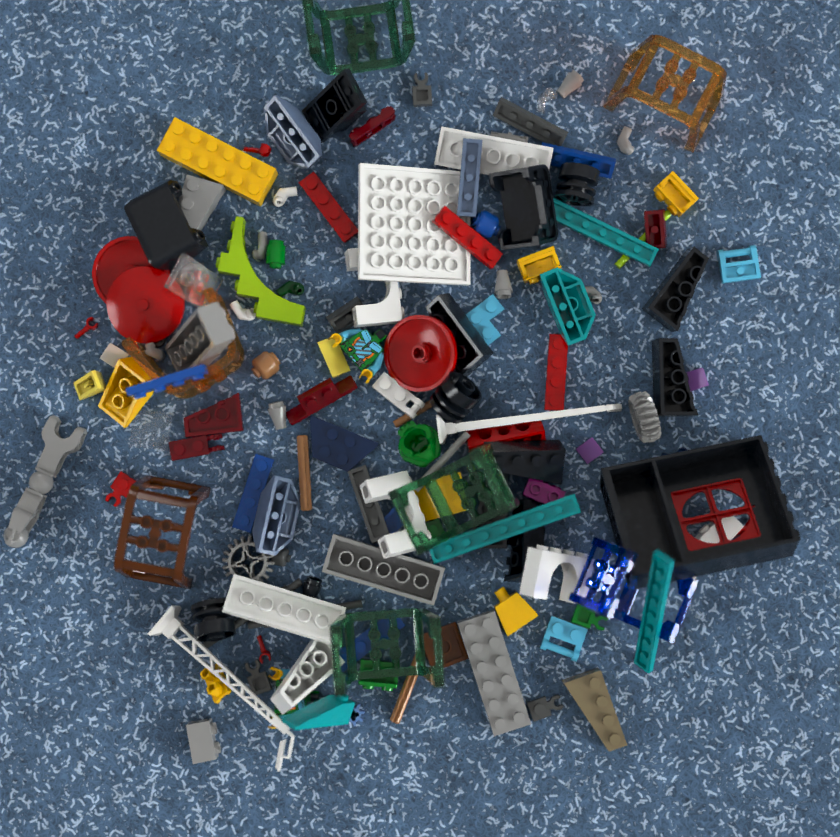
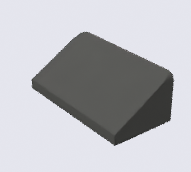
M355 297L326 316L336 333L339 334L354 325L352 308L357 305H363L358 297Z

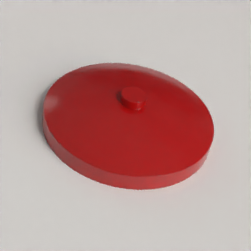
M124 236L110 241L99 251L94 260L92 269L93 284L97 294L104 303L107 301L108 291L112 283L120 274L134 267H153L149 263L138 238L135 236ZM163 270L170 275V270Z
M139 266L123 272L115 279L108 291L106 307L113 327L123 337L137 343H154L169 337L178 328L183 319L185 301L179 284L171 275L155 267Z
M412 315L399 321L389 332L384 346V361L390 376L404 389L413 392L431 391L441 386L449 373L454 371L457 362V345L452 332L442 321L428 315Z

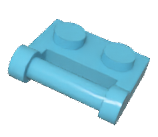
M756 245L728 251L723 249L717 250L716 254L722 284L761 278ZM750 256V260L726 263V258Z
M550 616L540 649H548L570 657L572 661L577 662L588 629ZM550 636L575 645L574 650L549 642Z

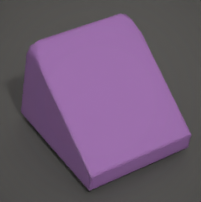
M703 367L687 372L690 391L709 386Z
M593 437L576 448V451L586 464H589L604 453Z

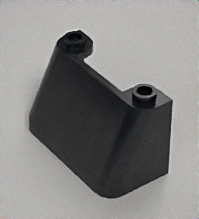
M542 164L489 173L491 188L496 192H501L506 229L502 230L498 237L501 250L538 246L556 241L558 238V227L548 167Z
M169 180L130 200L124 206L127 217L149 263L157 269L178 271L208 247L204 233L201 230L190 228L176 199L182 196V187L178 181Z

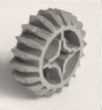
M640 391L629 396L630 414L639 439L643 443H651L660 439L661 426L659 416L650 394L646 391Z
M252 535L248 536L247 541L244 536H241V543L237 539L233 540L235 547L232 544H228L231 552L224 551V554L229 557L222 559V562H228V565L223 566V569L229 568L230 570L225 575L226 577L231 574L240 575L235 568L243 567L246 569L247 574H249V577L246 578L263 582L262 576L265 579L269 578L266 571L273 572V569L268 567V565L275 564L274 561H269V558L274 557V555L261 553L262 555L253 556L248 549V545L255 547ZM242 547V558L237 562H233L236 551ZM246 556H249V559L252 558V560L258 559L250 563V567L247 566L248 564H239L247 559ZM264 561L261 572L255 576V564Z

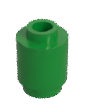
M269 240V245L266 248V264L270 265L272 269H280L281 266L285 265L286 246H284V241Z

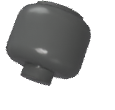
M283 548L270 559L275 562L274 565L284 567L287 562H290L291 555H289L287 548Z

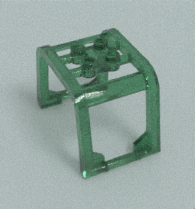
M302 0L310 57L327 75H338L343 69L347 68L352 73L388 69L404 64L416 41L410 0H402L405 21L401 25L403 39L401 48L395 9L398 7L400 0H389L381 4L330 11L323 10L317 0ZM312 13L321 23L325 56L322 53L319 36L314 32ZM386 13L392 58L377 60L376 52L378 45L374 40L375 26L372 23L371 15ZM363 16L364 34H357L352 18ZM345 19L344 33L348 38L347 53L350 56L351 64L336 65L330 21ZM358 45H365L370 61H358Z
M491 443L479 446L469 451V455L423 478L388 492L418 555L521 505L518 498H514L492 454L494 450ZM466 465L470 474L469 481L474 485L468 486L467 481L460 479L456 470ZM447 474H450L453 480L452 488L458 493L462 508L467 510L471 517V520L461 525H458L437 482V479ZM484 475H485V477H486V479H487V481H488V483H489V485H490L492 491H491L490 489L486 488L485 483H484V481H483ZM423 486L426 487L447 532L431 540L423 531L415 532L404 507L409 505L408 493ZM477 494L479 501L484 502L488 512L478 515L475 509L476 499L472 496Z
M402 608L353 612L340 615L330 625L334 696H345L350 684L356 680L411 675L423 676L434 688L445 687L440 616L425 608ZM413 617L416 666L400 667L399 658L402 652L398 643L400 631L397 628V618ZM378 619H389L387 634L390 639H380ZM369 620L370 630L368 637L371 640L369 656L372 660L373 669L357 671L354 621ZM423 621L427 623L429 638L434 639L435 665H431V668L426 667ZM343 629H345L348 673L346 674L341 673L339 646L343 645ZM390 648L389 656L392 658V668L381 669L380 659L382 652L380 649L387 650Z

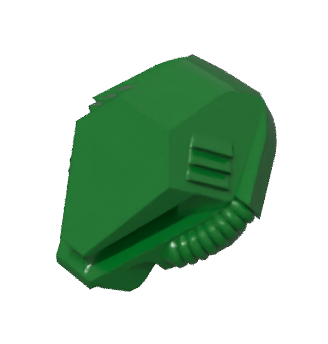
M411 420L407 421L398 430V434L401 437L398 449L401 458L405 462L418 467H426L440 456L441 444H439L438 431L435 428L426 424L416 425Z

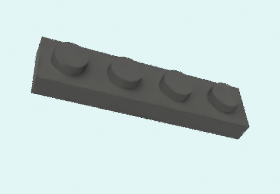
M503 97L500 98L492 115L544 143L562 146L568 134L562 128Z
M363 465L348 471L369 537L372 544H375L384 535L390 533L379 501L367 504L364 502L359 486L365 480L371 479L367 466Z

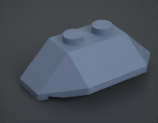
M275 95L263 107L267 135L289 164L310 168L322 156L321 139L298 108Z
M273 475L260 494L252 529L256 552L275 556L293 540L301 504L292 479Z

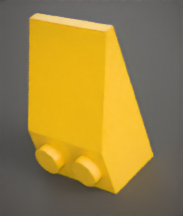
M133 356L118 359L98 407L121 426L127 428L154 391L146 393V397L135 399L127 395L125 388L159 378V376Z
M460 472L429 480L419 492L414 490L419 498V506L425 516V521L470 510Z

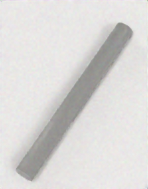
M464 431L413 486V489L419 492L471 435Z

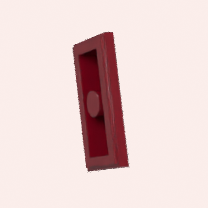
M665 209L644 211L646 243L658 249L666 248Z

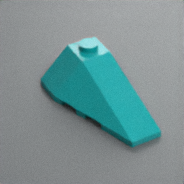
M344 693L328 695L282 717L281 722L293 730L349 724L355 702Z

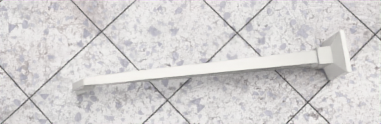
M606 404V406L601 405L460 422L458 424L446 423L440 415H436L439 444H445L447 436L457 434V432L604 411L620 412L622 411V404Z
M171 605L148 635L159 636L164 634L168 639H173L284 735L287 733L291 737L287 756L284 755L286 739L280 741L275 768L278 772L281 771L283 758L289 759L292 755L295 735L290 731V727L281 722L282 719L201 642L195 640V636L183 626L184 623L178 618L182 608ZM181 629L188 638L179 639L175 635ZM192 640V649L183 642ZM197 646L206 654H197ZM201 657H210V665ZM215 663L218 664L222 669L215 670ZM220 672H226V679L220 674ZM231 678H232L236 683L231 684ZM235 686H241V692Z

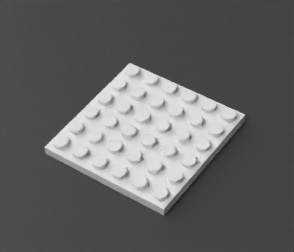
M360 163L358 165V280L470 285V253L432 222L443 206H446L457 215L461 171ZM458 216L470 226V217Z

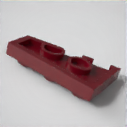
M240 393L183 418L185 437L244 431Z

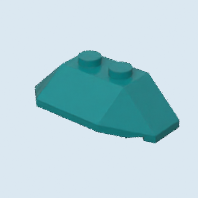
M558 267L540 274L546 301L558 331L567 346L585 340L596 314L582 279Z

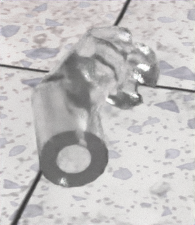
M546 88L538 95L536 113H545L546 102L557 97L556 90Z

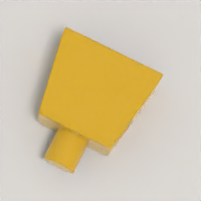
M503 586L494 592L500 601L494 605V608L507 636L538 616L516 591L509 595Z

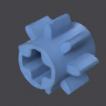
M360 703L354 705L353 709L357 714H355V718L351 717L349 721L353 723L354 727L358 720L363 722L360 714H364L365 710H359Z

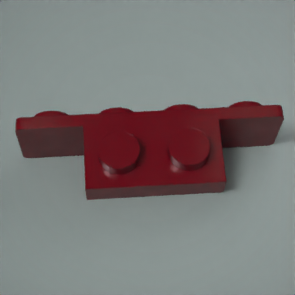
M351 375L336 384L333 383L331 378H328L297 396L300 404L286 412L289 423L294 425L301 422L313 413L351 393L358 386Z

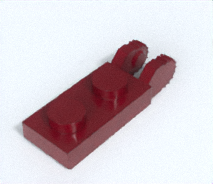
M391 106L383 108L378 116H373L363 126L354 128L349 134L351 144L354 147L358 146L394 121L396 118L394 108Z
M222 434L203 435L168 442L171 460L187 459L225 450L224 445L209 448L208 443L211 440H220Z

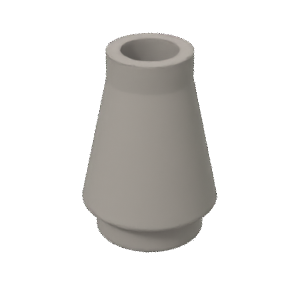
M575 70L571 73L568 72L556 92L565 99L566 96L582 86L583 77Z
M498 270L494 294H496L498 299L511 298L513 289L508 276V270Z
M283 401L269 403L267 410L274 423L275 430L287 428L286 405H284Z

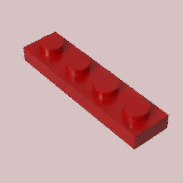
M314 171L299 182V185L343 243H346L358 234L356 226Z
M446 206L441 208L432 221L489 269H492L503 255L500 250Z
M549 334L544 410H564L568 346L560 334Z

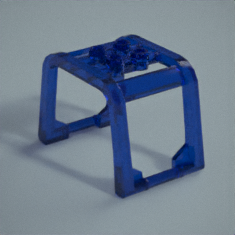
M593 537L591 542L592 548L575 589L570 593L568 599L610 619L614 617L640 629L641 621L628 615L639 589L629 591L626 581L619 600L616 599L626 573H631L638 553ZM598 547L605 551L602 559H596L593 563L595 572L592 577L586 580V587L589 590L585 598L578 595ZM612 554L618 556L614 565L609 564ZM693 578L677 580L678 594L684 596L675 621L667 620L662 624L659 638L672 644L675 643L699 584L698 580ZM598 591L602 593L599 603L593 601Z

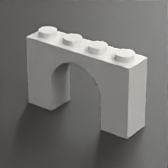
M358 248L347 249L344 253L347 271H358ZM385 281L386 295L382 302L357 305L352 308L354 328L397 324L404 318L403 306L401 307L400 303L402 290L398 288V282Z
M407 470L368 479L359 486L365 504L388 499L397 502L406 514L407 521L403 531L384 535L378 540L383 559L424 549L432 543L431 533L427 530L425 516L421 512L419 498L414 492L413 481Z
M537 545L536 548L528 547L519 594L547 600L552 574L556 567L561 565L563 581L559 600L586 605L595 559L587 558L588 554L576 552V555H574V551L565 549L561 553L562 549L550 547V551L548 550L549 547Z

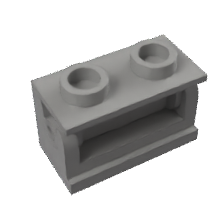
M212 718L188 722L186 729L192 763L216 760L219 756L218 754L221 753L219 741L216 742L215 734H217L216 722H213Z

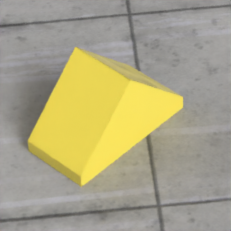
M96 370L90 371L73 383L79 400L102 393L106 388L102 373Z

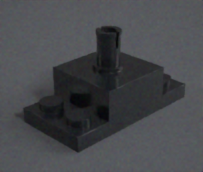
M347 68L343 69L302 112L320 137L321 143H323L335 132L345 131L367 111L364 106L367 100L351 70Z

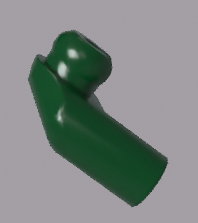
M288 281L275 291L280 297L285 296L287 293L302 295L304 293V286L298 282Z

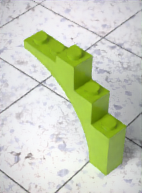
M236 216L230 228L232 238L227 243V251L229 253L221 252L220 257H217V271L220 274L240 277L239 280L236 279L235 291H237L238 296L259 300L255 302L253 313H256L257 319L302 327L306 311L305 306L290 302L276 295L257 277L250 265L246 252L244 237L246 221L243 217Z

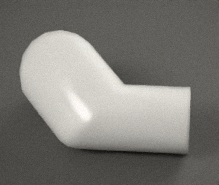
M297 187L280 188L273 197V204L276 207H281L288 197L298 196Z
M238 300L230 304L238 319L246 321L255 319L256 313H253L254 308H242Z

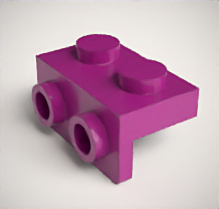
M529 478L525 483L523 495L546 504L563 498L566 492L562 491L558 486L548 485L541 480Z

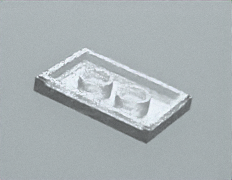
M182 253L164 287L196 308H200L212 303L224 279L187 254Z

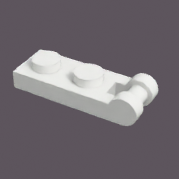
M385 372L372 385L373 389L411 419H414L417 411L426 405L407 389L401 387L397 381ZM410 401L414 403L411 408L407 407Z

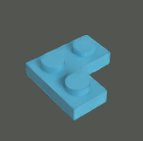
M493 294L466 314L488 346L501 336L490 320L504 310V307Z

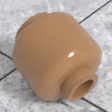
M264 351L252 360L253 368L251 370L257 378L262 377L267 380L279 371L281 363L273 352Z

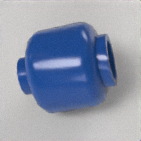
M485 210L477 212L476 218H473L471 222L473 229L486 239L493 235L496 236L501 228L499 218Z

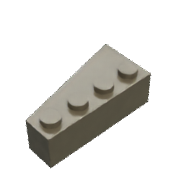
M597 667L562 680L606 749L610 752L627 746L601 670Z

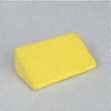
M327 338L317 342L333 378L351 371L340 345L332 347L336 343L334 339L328 340Z

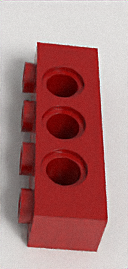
M541 420L466 431L471 435L466 441L471 461L483 458L484 442L546 440Z

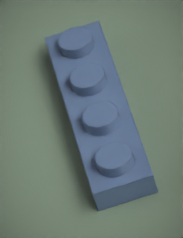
M463 138L457 216L476 218L483 141L480 139Z

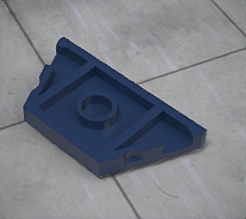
M312 415L310 416L312 457L348 472L379 445L377 442Z

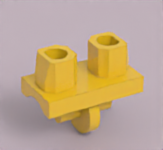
M215 664V670L222 669L218 664ZM207 668L200 672L201 678L207 684V693L212 696L214 703L218 704L224 696L232 692L227 685ZM220 672V674L226 679L224 672Z

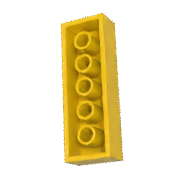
M176 117L171 122L157 149L160 156L209 181L223 184L226 190L260 207L278 176L276 168Z

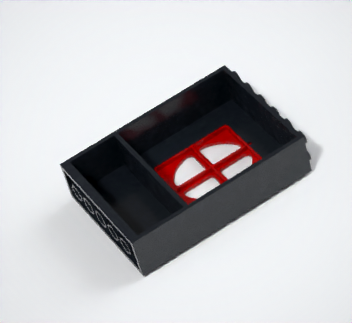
M761 435L601 468L599 485L629 591L647 587L653 552L657 549L674 560L670 582L793 556L800 541V533L793 525L794 517L792 512L788 511L787 497L781 491L780 478L774 472V461L768 455V444L766 441H763ZM721 489L732 492L739 496L745 505L719 511L716 507L712 490ZM699 492L704 493L710 513L684 518L682 516V509L685 503ZM747 514L750 519L747 529L736 539L728 540L721 519ZM712 521L715 524L720 542L715 544L698 540L687 531L686 527Z

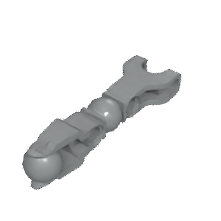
M55 415L48 418L41 432L45 447L35 468L37 471L29 478V488L26 487L12 512L9 525L4 531L3 538L9 547L20 548L28 541L29 533L37 522L47 498L45 494L53 488V477H57L67 455L81 449L87 435L85 428L77 427L70 437L64 439L59 435L60 418Z

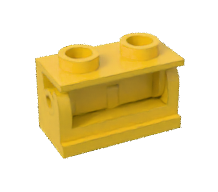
M674 171L653 190L655 197L660 202L664 201L668 206V211L678 217L699 199Z
M554 246L522 257L516 262L524 283L529 282L530 285L541 281L540 274L557 267L561 269L562 267L561 265L559 266L560 263Z

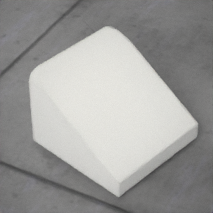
M110 343L100 359L115 368L118 359L127 358L129 354Z

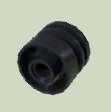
M568 162L561 164L558 178L563 182L557 183L556 188L558 190L555 192L554 197L563 203L574 206L593 205L595 200L593 196H595L596 191L591 187L597 186L600 171L595 167L581 163Z
M450 372L442 382V386H439L430 396V403L440 416L451 423L458 424L469 414L470 409L477 405L482 395L478 387L469 378L458 372Z
M226 598L207 599L191 606L192 620L200 622L193 626L196 641H220L236 634L234 619L226 618L231 615L222 612Z

